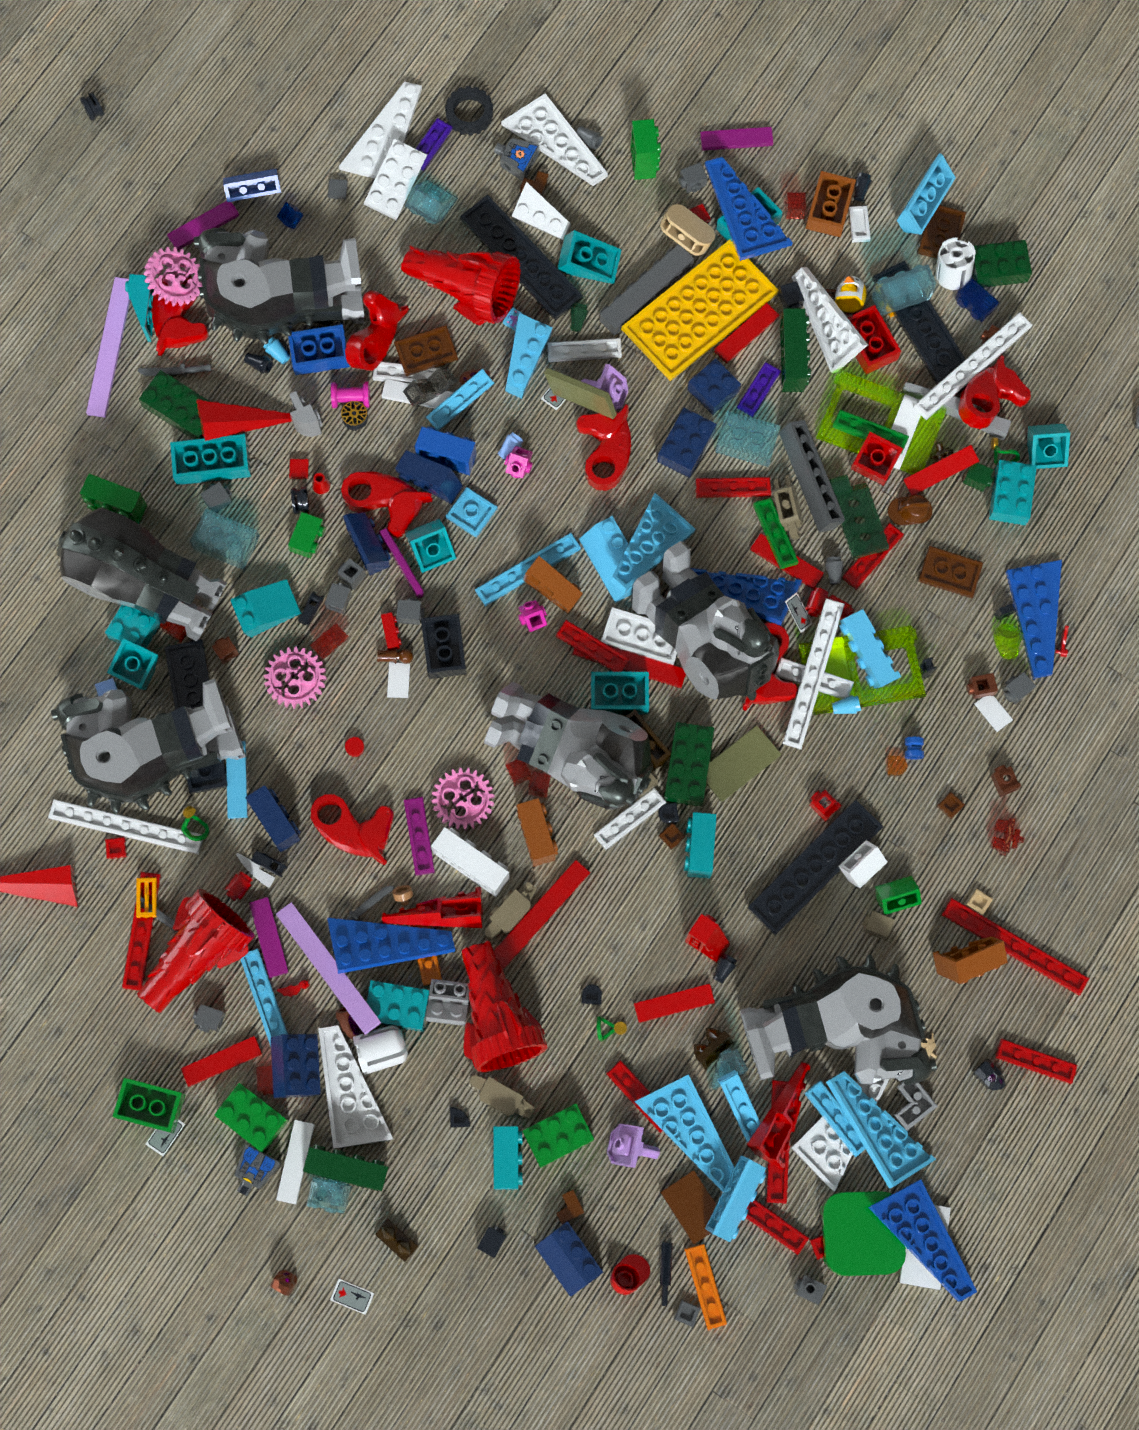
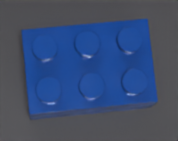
M343 324L292 332L291 336H288L295 376L350 367L345 355L346 338Z
M421 427L415 444L417 455L451 468L453 471L470 476L477 456L476 442H473L472 439L467 437L459 438L450 432L442 433L433 427Z

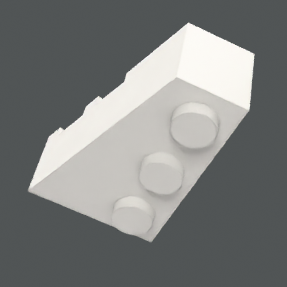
M526 182L512 217L564 241L571 223Z

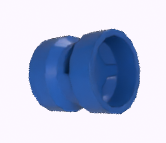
M905 738V746H907L905 751L906 759L918 760L924 758V751L922 750L924 738Z

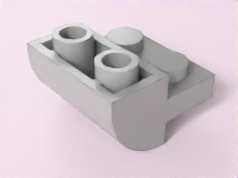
M296 391L290 393V399L295 410L290 413L296 431L308 437L322 434L320 427L323 425L317 409L313 410L311 404L306 406L303 397H299Z
M431 979L426 1021L465 1026L469 1008L468 984Z

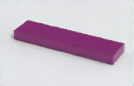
M772 127L700 131L702 151L773 146Z
M225 201L168 233L167 237L178 251L194 242V237H198L203 231L219 228L239 217V213L232 202Z
M386 528L381 530L382 540L417 599L423 597L422 587Z
M423 797L405 799L404 806L415 875L435 873Z
M266 897L249 902L269 978L289 973L269 898Z

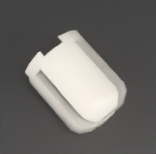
M951 238L942 243L938 252L935 275L943 288L959 290L960 287L964 288L971 281L976 252L974 246L969 241L967 243L957 240V238Z
M390 1025L371 1031L366 1035L361 1034L353 1037L354 1046H357L358 1060L364 1075L401 1064L407 1059L406 1043L402 1031L396 1025Z

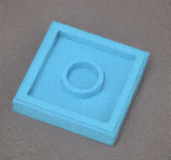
M466 487L446 514V519L477 538L498 507Z

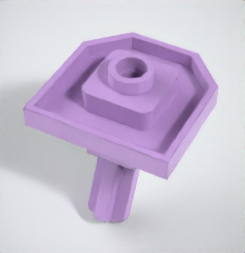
M610 364L605 365L601 378L598 381L581 380L584 383L608 392L615 410L623 407L628 394L627 380Z
M619 1124L611 1132L607 1154L611 1164L635 1168L638 1156L658 1159L660 1149L641 1142L643 1127Z

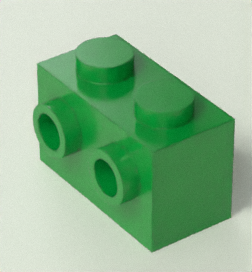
M301 512L288 544L289 551L311 559L312 555L317 553L319 547L318 540L320 537H323L326 530L323 519Z
M912 876L875 886L877 903L884 915L922 904L920 889Z

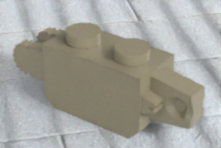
M788 474L785 475V487L781 488L780 480L778 478L774 479L775 490H773L780 522L785 531H789L791 538L795 540L801 538L799 527H802L804 523L797 493Z
M527 882L518 891L516 889L513 892L509 891L502 899L504 903L500 907L496 906L490 912L491 917L489 919L491 923L485 930V937L487 939L493 940L501 932L509 934L531 910L530 901L537 891L531 883Z
M477 1075L471 1077L470 1084L480 1091L479 1096L483 1103L508 1117L518 1114L530 1119L535 1108L524 1100L521 1090L514 1086L511 1089L504 1085L505 1081L496 1076L493 1079L488 1077L487 1080Z

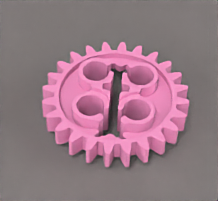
M167 247L165 252L160 249L158 253H153L145 265L147 270L144 272V275L148 276L145 282L150 283L148 289H154L152 295L158 294L159 301L162 298L165 299V304L171 301L172 306H175L177 302L180 306L184 302L188 305L191 300L194 301L199 296V287H202V281L199 282L197 273L200 264L194 263L196 258H189L190 253L184 255L183 249L180 252H177L176 247L172 251ZM162 264L166 265L168 269L165 270L163 275H160L158 278L154 279L156 277V274H160V272L164 268ZM194 274L193 278L189 279L188 282L185 284L187 289L181 287L180 284H182L186 278H189L190 275ZM163 277H164L163 282H166V283L168 284V286H165V285L162 283V278H163Z
M289 647L287 648V653L280 650V657L274 654L275 661H268L271 668L265 667L266 672L269 673L264 675V678L269 680L264 683L265 687H270L267 689L268 694L273 693L271 698L273 700L278 698L277 702L279 705L284 701L286 708L290 703L293 709L296 708V704H300L301 708H303V702L311 705L309 699L312 698L316 701L315 694L322 695L319 688H325V684L321 682L327 680L326 676L322 675L326 673L325 668H321L323 666L322 661L317 662L319 660L317 655L312 658V651L306 654L305 648L301 652L298 651L297 647L294 648V652H291ZM306 659H308L309 666L316 667L312 669L309 667L307 669L308 673L314 676L313 679L305 681L304 677L306 674L301 670V667L292 668L291 664L294 661H299L302 667H305ZM280 674L287 675L284 680L285 683L289 685L291 689L293 687H298L299 692L297 694H291L289 692V689L285 688V693L283 697L282 690L275 688L283 687L282 682L278 681L277 677ZM293 675H295L296 677L298 676L299 679H298V680L292 679V676H293Z
M459 768V773L452 769L451 776L445 773V780L439 778L441 785H434L438 792H432V796L437 797L432 800V804H437L433 810L440 811L437 814V818L444 817L442 823L444 824L449 821V828L455 824L457 830H459L460 826H463L464 830L467 831V825L474 829V823L476 822L481 826L480 819H488L485 813H492L488 806H494V802L489 801L494 798V794H489L493 791V788L487 787L489 780L483 782L484 775L482 774L477 777V770L470 774L469 768H467L466 773H463L462 768ZM463 782H469L471 789H475L476 782H478L479 789L485 791L477 792V797L482 800L480 805H473L471 803L474 795L473 793L469 795L471 793L470 789L463 790L460 788ZM447 793L455 795L452 802L456 804V809L463 808L466 810L464 816H457L455 809H452L448 817V810L445 807H441H449L450 805L449 801L444 799ZM460 796L466 797L467 801H460Z

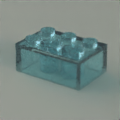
M928 264L924 266L918 265L910 271H900L895 276L879 279L876 282L872 299L880 315L883 316L930 300L937 283Z
M726 411L715 452L769 467L780 425Z
M205 509L189 542L193 549L244 570L260 536L256 529Z

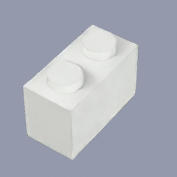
M866 840L839 865V868L850 883L861 888L873 875L881 870L887 863V860L877 846Z

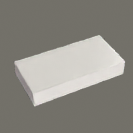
M867 206L849 207L852 243L870 242Z

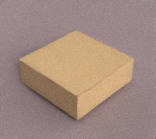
M976 888L965 906L983 916L993 899Z

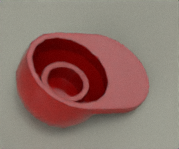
M627 1255L614 1267L610 1274L612 1288L621 1295H630L635 1292L650 1276L648 1262L640 1255Z

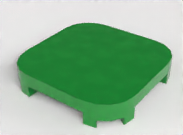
M883 1191L844 1192L833 1194L825 1200L820 1210V1214H822L824 1244L823 1260L830 1271L840 1276L888 1275L897 1272L903 1266L906 1257V1247L868 1208L872 1204L891 1195V1193Z

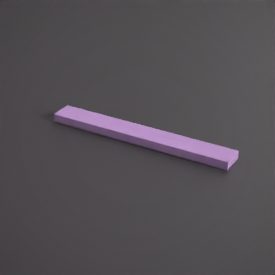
M118 277L114 279L86 411L87 415L106 418L130 304L128 292L125 291V283L129 279Z
M292 902L277 912V917L363 1033L366 1035L381 1023L378 1017L345 973L338 974L336 961Z

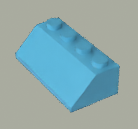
M941 153L932 162L897 219L903 232L920 235L923 233L956 178Z
M613 516L595 524L579 538V541L616 603L632 595L633 586L623 593L610 581L628 546L627 540Z
M740 1156L705 1227L707 1231L728 1242L736 1238L739 1232L738 1225L741 1220L743 1221L748 1214L747 1207L750 1202L754 1201L757 1195L756 1188L766 1177L765 1167L744 1156Z

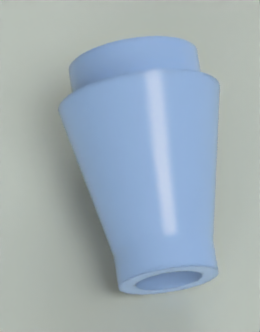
M512 432L510 435H507L497 454L506 460L507 455H510L515 446L522 447L523 440Z

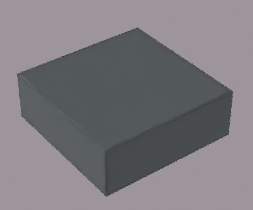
M329 179L328 198L346 200L348 181Z
M681 1300L674 1319L694 1327L700 1307Z

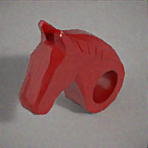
M191 275L182 284L185 285L189 279H192ZM163 277V278H162V283H163L165 286H168V284H167L166 282H163V279H164V277ZM154 295L152 321L158 338L156 345L158 356H162L167 348H182L207 340L209 332L204 323H193L183 317L196 299L194 301L191 300L188 305L184 302L180 306L177 302L175 306H172L171 301L165 304L164 298L159 301V295Z
M375 290L366 292L362 299L364 305L369 310L371 325L351 335L346 343L345 355L347 363L351 368L369 371L376 369L390 349L398 322L409 310L408 305L405 304L399 307L398 303Z
M1003 355L998 358L994 366H990L976 374L961 395L958 408L959 415L962 421L972 428L983 429L989 427L1000 411L999 398L1009 400L1018 407L1026 405L1031 398V391L1019 379L1015 371L1005 367ZM973 404L982 407L985 412H980Z
M627 404L624 405L620 412H616L617 415L614 419L600 413L581 415L576 420V428L579 433L589 434L601 442L598 448L586 460L585 477L588 484L596 490L607 491L615 488L627 470L631 454V433L627 422L629 405ZM599 463H608L615 471L608 478H599L592 470Z
M374 471L352 473L344 479L341 487L344 503L351 511L364 513L381 507H388L390 520L387 530L395 538L402 537L411 523L418 516L423 503H430L433 499L431 493L418 492L409 484L396 477ZM357 485H366L371 489L369 497L361 501L351 498L350 492Z
M767 622L765 623L766 627L780 641L781 647L779 648L778 663L781 657L783 658L787 653L789 636L780 625ZM772 673L770 681L756 690L754 701L745 696L743 710L747 711L751 704L766 705L792 701L798 694L797 685L792 682L783 681Z
M326 794L315 800L311 807V820L318 832L328 843L346 853L362 857H373L382 865H386L387 861L383 856V852L388 843L394 820L392 808L384 805L379 806L374 816L359 824L354 819L345 801L337 795ZM328 805H335L341 809L340 819L330 825L322 823L319 819L321 810Z

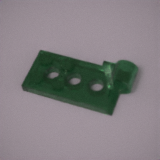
M847 474L829 479L845 519L841 523V527L852 560L889 550V545L867 483L851 486ZM851 500H856L859 502V505L857 507H851L849 505V502ZM860 516L865 521L862 524H858L854 519ZM862 533H868L870 535V539L862 540L860 538V535Z

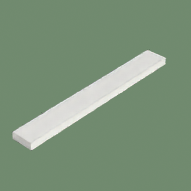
M1019 312L920 399L913 408L927 420L965 387L976 374L984 370L1032 327V324Z
M827 598L825 600L783 741L784 745L802 749L844 603Z
M55 799L48 816L52 820L198 855L203 840H190L182 833L181 829ZM190 832V833H191L192 835H194V836H200V835H202V834Z

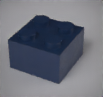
M715 358L688 382L687 390L714 415L739 393L741 383Z

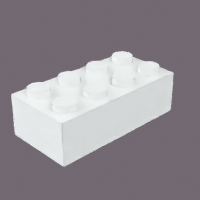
M444 828L431 845L433 854L497 897L510 879L508 867L501 862L495 863L491 859L492 856L484 850L482 852L478 851L475 848L476 845L470 840H462L456 830Z

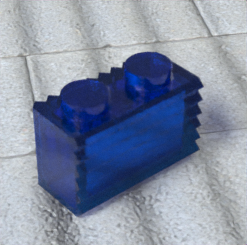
M973 278L958 291L955 298L961 308H966L975 320H980V322H983L999 304V301Z

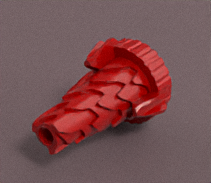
M410 245L409 251L405 254L403 262H401V270L407 275L428 283L427 286L439 289L458 299L460 302L454 304L453 309L479 326L486 322L492 324L502 322L510 312L519 288L521 274L519 260L515 256L498 251L492 254L481 251L458 254L447 251V253L438 250L428 251Z
M198 889L192 897H186L182 900L172 927L177 933L168 942L167 945L169 947L160 956L158 965L147 976L149 980L137 993L140 999L158 1013H161L190 984H195L206 971L210 972L215 965L221 969L244 957L248 953V944L255 936L251 928L234 910L219 898L203 889Z
M486 941L464 948L462 950V958L470 981L467 984L469 988V1001L473 1011L471 1012L473 1024L469 1022L465 1024L463 1042L465 1057L473 1061L477 1071L492 1072L524 1063L546 1051L548 1046L543 1028L531 1013L521 1006L517 993L513 992L509 980L505 977L500 959L496 960L491 942Z

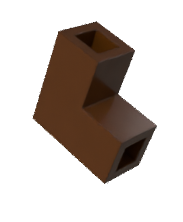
M538 171L535 181L523 178L520 193H522L527 182L543 197L549 180V174Z
M574 1190L562 1195L567 1207L556 1212L561 1224H564L583 1214L584 1211Z

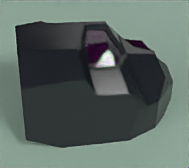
M988 1058L972 1073L987 1089L995 1091L1005 1087V1078L1002 1072Z

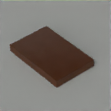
M939 205L923 231L917 254L938 259V252L944 241L951 238L959 240L966 212Z
M446 325L394 341L405 376L458 360Z
M929 546L918 582L973 598L983 562Z
M693 1170L660 1193L694 1245L711 1234L705 1227L716 1207V1203Z

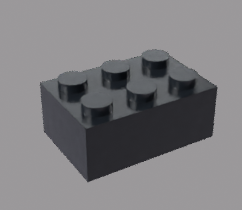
M459 614L421 618L429 679L466 675Z

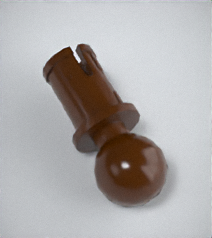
M397 649L395 651L378 650L377 662H395L396 664L397 660H400L403 664H409L414 658L413 653L409 649H404L400 653H397Z

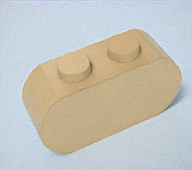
M675 204L670 206L660 222L663 233L693 255H703L715 239L713 228L683 205Z

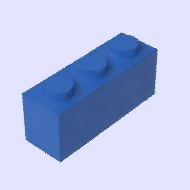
M277 168L223 178L227 202L281 193Z

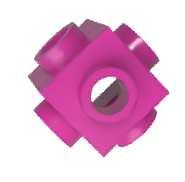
M515 446L510 455L508 454L506 457V473L512 477L523 479L526 473H530L533 463L530 461L533 452Z
M536 600L528 601L518 607L521 613L518 615L522 626L526 625L529 632L547 626L544 617L547 616L543 605L539 606Z

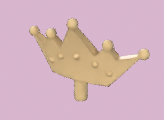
M931 1033V1039L926 1037L927 1043L921 1042V1047L926 1049L928 1056L931 1055L933 1058H936L937 1055L933 1053L936 1047L933 1037L934 1033Z

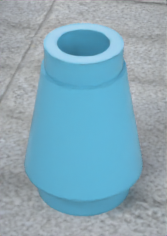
M272 337L269 339L268 344H264L265 352L282 364H285L290 359L279 339Z
M851 695L832 703L834 714H857L858 711H861L858 696L853 697Z

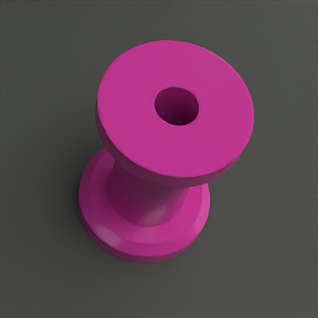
M369 381L364 382L363 387L338 388L336 382H331L332 408H337L339 403L351 401L363 402L366 408H370Z

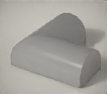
M902 1081L896 1086L909 1103L893 1116L906 1131L938 1107L920 1083L905 1085Z

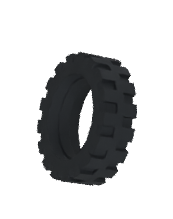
M466 86L463 89L462 87L458 88L456 92L453 91L451 97H448L447 104L445 105L446 119L455 132L458 131L461 135L468 134V136H473L475 133L480 134L482 130L485 131L488 128V124H491L493 103L490 96H487L484 90L481 91L478 87L471 88V86ZM465 100H474L482 104L484 114L476 121L465 122L456 117L454 110L459 103Z

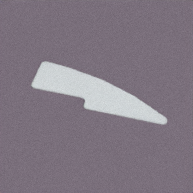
M236 853L243 866L257 880L269 888L275 877L260 870V866L250 859Z

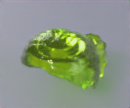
M1001 624L993 633L996 648L1002 658L1007 660L1014 659L1020 652L1019 646L1022 641V633L1014 624Z

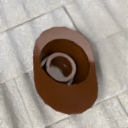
M912 495L893 500L888 507V516L893 523L898 525L922 524L931 518L933 509L931 503L921 495Z

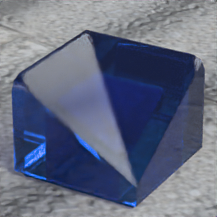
M285 202L277 218L285 226L295 229L304 215L296 206Z

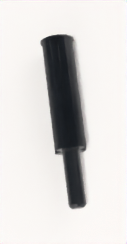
M661 1242V1305L667 1306L668 1286H671L673 1243Z

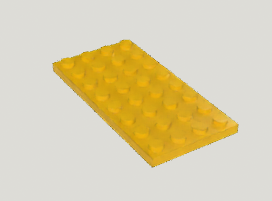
M728 240L625 323L621 330L667 379L672 381L776 296L779 290L749 259L740 261L733 242Z

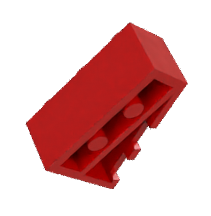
M701 914L689 931L685 942L718 963L719 956L722 957L730 943L719 925L715 923L716 919L708 914L705 916Z

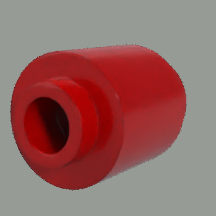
M814 588V591H811L805 608L810 616L818 617L821 615L826 598L829 599L828 591L822 588Z
M240 871L238 875H234L226 886L225 890L227 893L225 895L233 901H236V899L241 900L251 887L250 883L253 879Z

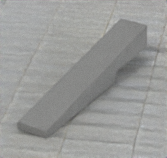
M906 382L902 393L922 399L931 389ZM953 396L939 411L962 421L958 411L961 398ZM996 416L989 427L980 430L1004 441L1011 420Z

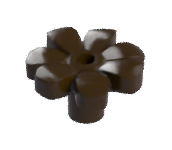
M942 441L935 443L936 450L930 454V458L942 460L944 456H950L954 452L949 447L944 448Z

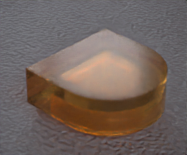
M888 756L887 776L903 775L907 770L906 760L900 756Z

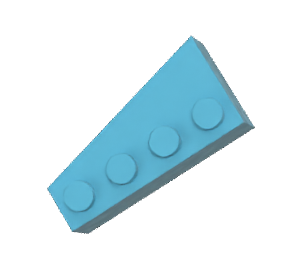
M519 313L505 392L522 399L549 341L553 327Z
M863 609L840 620V630L843 635H847L851 651L856 652L858 656L857 663L861 669L865 670L867 674L865 678L870 687L873 686L874 689L880 688L901 677L899 671L894 672L892 668L894 662L891 657L883 653L884 645L879 637H874L875 629Z

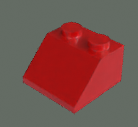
M869 432L851 470L884 486L903 448Z

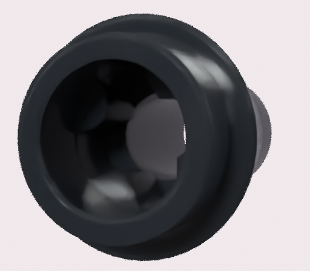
M857 173V176L854 178L856 182L853 199L864 201L872 183L871 175Z
M251 353L245 355L244 363L264 374L271 371L273 360L269 356Z
M723 953L722 957L719 956L713 979L723 984L737 966L735 965L737 960Z

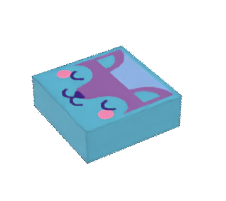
M512 308L503 320V324L516 331L518 315L521 312Z

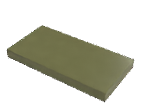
M547 368L544 372L554 395L611 419L616 417L617 413L608 392L550 368Z
M755 726L710 762L707 786L721 802H724L782 754L760 728Z

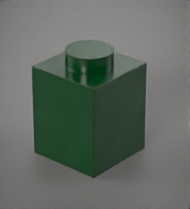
M976 463L970 466L963 484L984 492L986 486L990 487L994 477L991 476L993 469Z

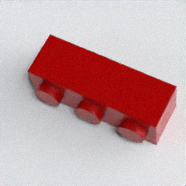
M392 612L381 614L388 650L400 649L399 645L402 644L401 639L397 637L399 630L398 627H395L397 622L396 616H393Z

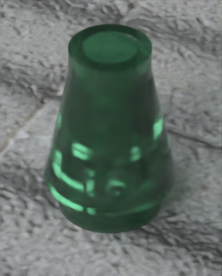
M580 303L573 304V307H571L570 330L581 332L589 312L587 310L588 306Z

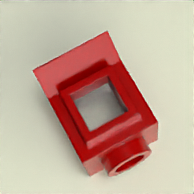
M818 790L811 797L813 801L809 805L825 822L842 806L826 790L822 793Z

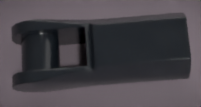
M313 591L297 621L305 626H309L323 603L324 596L320 597ZM312 601L317 603L315 607L311 605Z
M933 657L922 661L918 670L921 678H929L937 669L932 662L934 660Z
M257 850L251 859L255 864L280 878L283 877L281 874L284 869L288 868L283 863L260 850ZM273 863L278 865L275 871L271 869Z

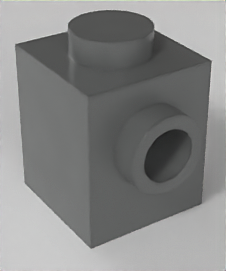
M701 162L681 169L678 181L686 193L697 192L702 187L707 186L708 177Z
M220 482L209 485L206 491L201 493L204 502L212 514L217 513L232 503L230 490L227 486L223 487Z
M350 558L339 567L337 572L339 579L353 590L366 577L365 570Z
M332 583L325 601L326 609L345 614L352 596L348 585Z
M414 598L398 600L397 623L420 625L421 618L425 617V608H422L421 601Z
M1023 672L1017 678L1012 676L1005 682L1007 686L1003 691L1006 699L1016 705L1031 693L1036 685Z
M201 1004L193 1014L194 1024L198 1025V1030L207 1033L212 1030L219 1033L226 1014Z
M802 1275L801 1278H797L793 1288L796 1289L794 1294L819 1305L827 1286L806 1275Z

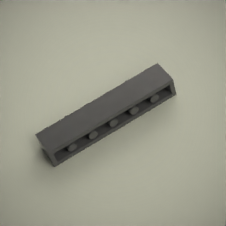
M678 244L675 248L671 247L666 252L665 257L656 260L649 271H644L638 281L629 284L623 294H618L611 305H606L600 311V322L614 336L621 331L625 323L663 294L693 267L694 258L682 246Z
M805 420L790 422L779 434L818 532L834 530L845 519Z

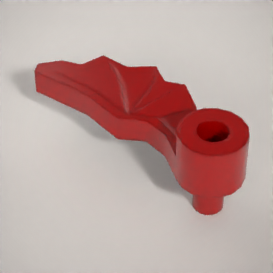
M1065 625L1063 630L1061 649H1055V653L1061 657H1067L1068 649H1065L1068 625Z
M302 980L297 986L290 985L286 988L277 989V991L282 993L283 996L292 997L297 995L301 988L307 989L310 986V982Z

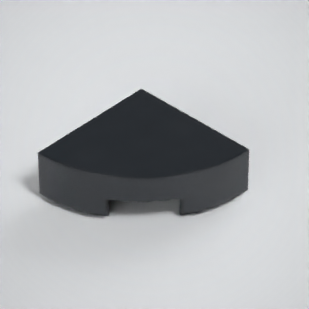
M450 1107V1128L471 1127L470 1121L463 1111Z

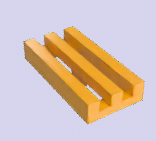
M136 878L137 918L157 917V878ZM141 882H145V912L141 913ZM149 882H152V912H149Z

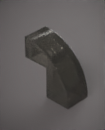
M439 367L428 379L413 380L403 390V393L411 405L416 406L440 396L451 388L457 380L448 367Z

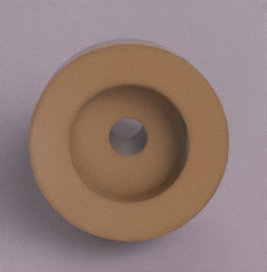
M409 885L396 887L392 891L394 900L401 902L403 906L408 905L409 899L413 896L412 888Z

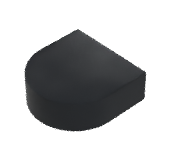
M1009 604L999 608L994 616L996 620L1006 618L1014 614L1016 608L1014 604Z
M677 803L664 804L660 807L658 816L663 823H679Z
M594 984L587 985L582 992L581 1004L601 1006V989Z

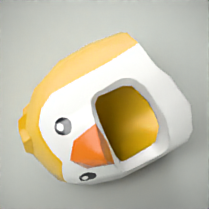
M848 276L843 279L837 287L835 294L837 306L841 311L847 313L859 312L864 307L866 286L863 281L855 276Z

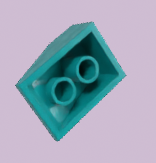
M574 230L564 237L557 269L572 276L614 284L622 249Z
M129 274V281L125 283V291L128 292L129 300L132 302L147 341L152 342L154 327L152 321V302L154 296L152 293L154 289H148L150 283L145 282L148 276Z
M287 579L247 591L230 599L243 633L251 638L302 614Z

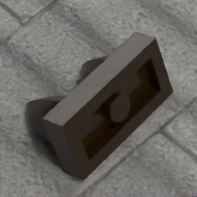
M706 1028V1037L710 1045L694 1044L695 1057L704 1070L733 1044L730 1035L726 1031L721 1032L714 1028Z
M389 1219L375 1234L404 1262L419 1247Z

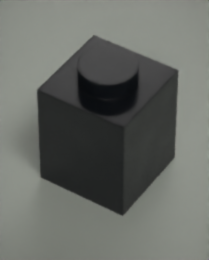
M797 281L779 287L778 296L784 309L803 308L804 298Z
M496 1225L493 1228L488 1227L477 1249L495 1259L507 1238L503 1235L505 1231Z

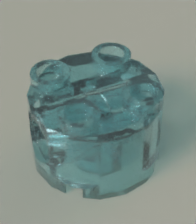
M312 1177L306 1206L316 1209L318 1207L323 1208L324 1211L330 1213L344 1214L347 1209L352 1186L335 1180Z

